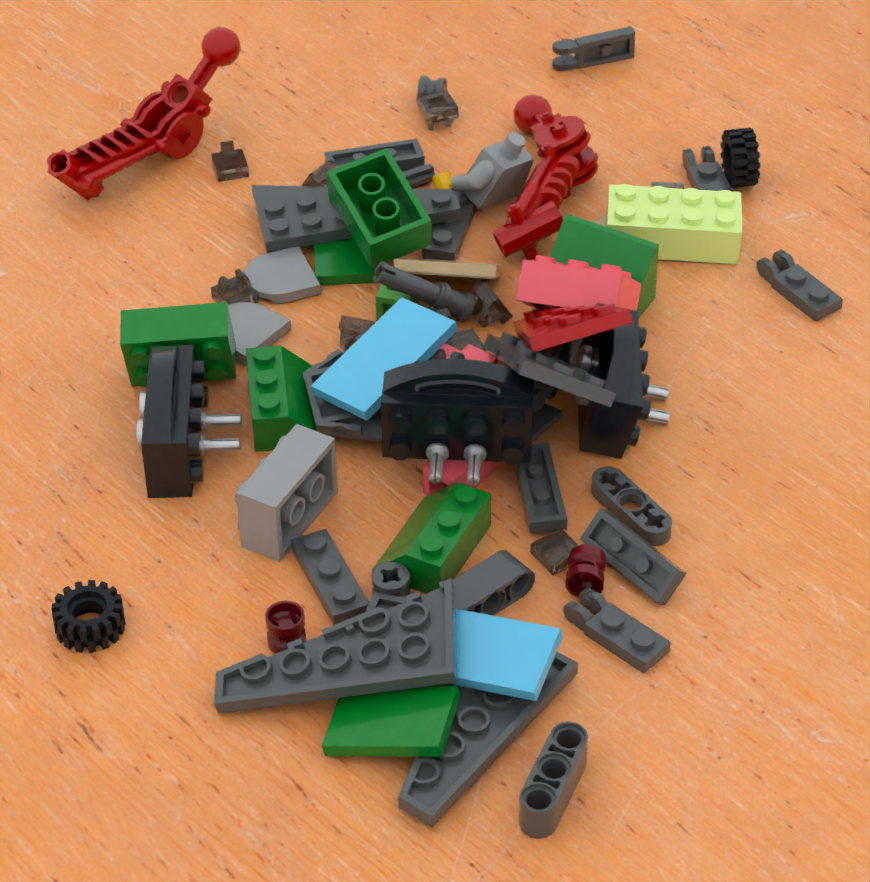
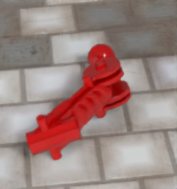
M224 27L211 29L204 35L201 43L204 57L188 80L176 73L171 82L165 81L162 84L161 92H153L146 96L138 105L134 116L130 119L125 118L120 123L121 128L118 127L113 132L106 133L102 137L81 145L70 152L62 149L60 152L52 153L47 159V172L80 196L89 200L90 198L98 197L104 189L102 180L122 171L124 168L132 166L136 162L144 160L148 156L160 152L165 156L180 159L189 155L202 138L204 130L203 117H207L211 112V107L208 105L212 98L203 89L218 67L231 65L238 59L241 45L237 34L233 30Z
M531 94L524 96L516 103L513 110L514 122L520 130L534 135L538 147L537 154L541 160L534 168L516 202L507 207L509 215L506 223L494 229L492 233L505 258L523 250L526 260H535L536 255H538L536 247L540 240L559 231L563 218L558 209L563 200L571 196L570 190L591 179L597 173L599 167L597 153H594L593 149L587 146L591 136L589 132H586L582 119L577 116L562 117L559 113L553 115L551 105L545 98Z

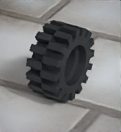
M751 127L724 130L721 137V158L723 159L721 164L731 188L755 186L759 182L758 141H756L757 136Z
M88 580V586H82V582L79 581L75 582V589L72 590L67 586L63 588L64 595L59 593L56 595L55 603H52L51 607L55 634H57V639L60 643L64 641V647L70 650L75 645L76 652L83 653L84 647H88L89 653L96 652L95 646L101 645L103 650L109 648L108 640L115 644L119 640V634L123 635L124 625H126L121 595L117 593L115 587L112 586L108 589V584L101 581L99 586H96L95 580ZM86 613L101 614L90 620L76 619Z

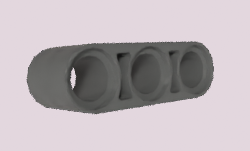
M501 550L453 579L455 586V609L480 613L482 610L494 616L530 591L535 582V573L507 550Z
M562 722L552 729L521 790L519 798V826L522 832L531 838H546L556 830L586 768L588 734L585 728L578 723Z

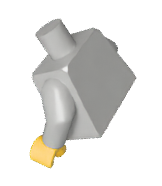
M510 132L504 141L485 147L467 174L455 175L452 178L450 171L433 176L432 180L435 189L462 191L481 209L519 195L524 187L534 159L524 148L525 138L518 133Z

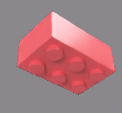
M536 255L535 261L523 259L516 301L533 309L557 307L558 309L567 306L573 308L582 305L588 307L602 303L606 305L614 304L616 307L637 311L642 284L631 278L632 273L622 271V268L618 266L601 264V269L599 270L598 268L590 267L589 263L583 261L568 260V265L556 262L555 258Z

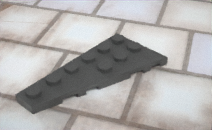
M251 185L267 253L291 247H304L353 238L328 196V187ZM413 189L430 217L432 224L462 219L461 207L454 189Z
M503 332L500 338L488 333L483 347L517 371L519 375L602 405L612 406L616 393L603 387L606 382L605 380L588 374L587 371L554 357L553 354L546 351L532 352L516 336Z
M452 578L440 582L439 589L420 596L419 591L405 596L406 602L385 610L384 608L377 607L322 629L323 635L304 643L301 638L287 643L288 649L269 657L259 654L217 671L214 705L218 714L457 683L455 586Z
M557 652L537 701L457 686L460 699L442 757H418L414 760L399 793L398 807L433 827L578 674V663Z

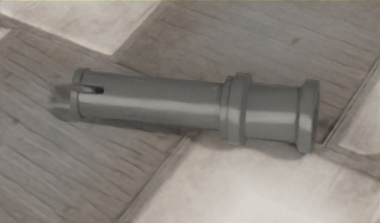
M383 261L377 265L374 273L380 275L373 276L375 283L428 303L432 311H444L454 315L455 319L459 322H465L474 309V294L470 292L463 294L451 289L450 285L446 282L435 284L388 265Z

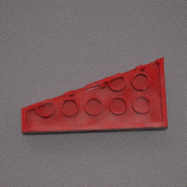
M614 304L588 307L582 305L573 308L567 306L558 309L557 307L537 308L524 312V319L513 322L516 335L521 338V341L532 352L633 323L630 310L615 309Z

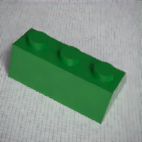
M570 214L565 215L550 257L555 258L556 262L568 265V260L587 262L590 267L598 268L599 270L601 269V264L621 267L622 271L632 273L631 278L642 284L637 307L638 319L655 299L659 244Z
M283 346L246 348L255 452L274 450L279 439L282 436H286L296 424L317 431L303 372L312 367V365Z
M456 482L424 497L374 568L385 562L403 564L410 572L409 587L425 594L439 589L440 582L450 578L452 580L455 579L491 526V493Z

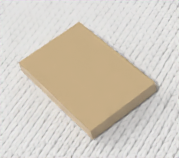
M403 257L394 259V267L410 274L496 279L501 276V264Z

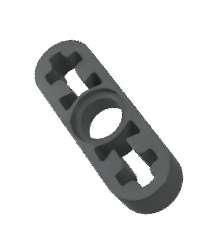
M601 467L594 471L592 474L591 493L611 514L652 546H661L670 540L672 528L670 515L630 478L615 467ZM626 502H634L639 504L641 507L635 510H629L624 508L622 504Z

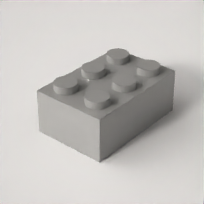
M296 424L286 436H282L279 439L276 448L269 456L259 462L255 472L248 480L243 481L239 485L235 494V501L238 508V529L240 530L241 547L278 562L284 558L291 549V539L301 537L338 493L335 438Z

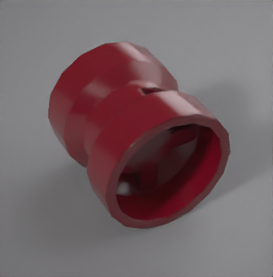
M589 544L578 545L572 548L568 556L569 570L566 573L565 581L567 591L576 597L586 588L594 589L595 592L597 591L601 594L604 587L603 573L606 568V555L604 551L599 547Z
M279 601L267 609L265 613L266 628L268 629L267 642L271 652L276 654L288 649L287 643L301 638L303 643L306 642L304 610L299 604L292 601Z

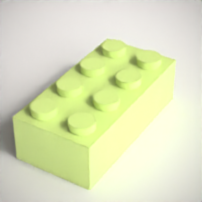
M609 184L606 227L659 244L658 260L738 265L742 240L741 192Z

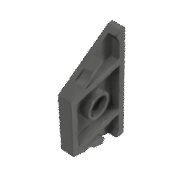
M364 333L359 334L358 336H356V337H355V338H356V341H357ZM337 349L328 355L323 362L317 363L303 372L317 432L328 436L382 442L381 408L366 421L312 393L311 385L346 351L342 353Z

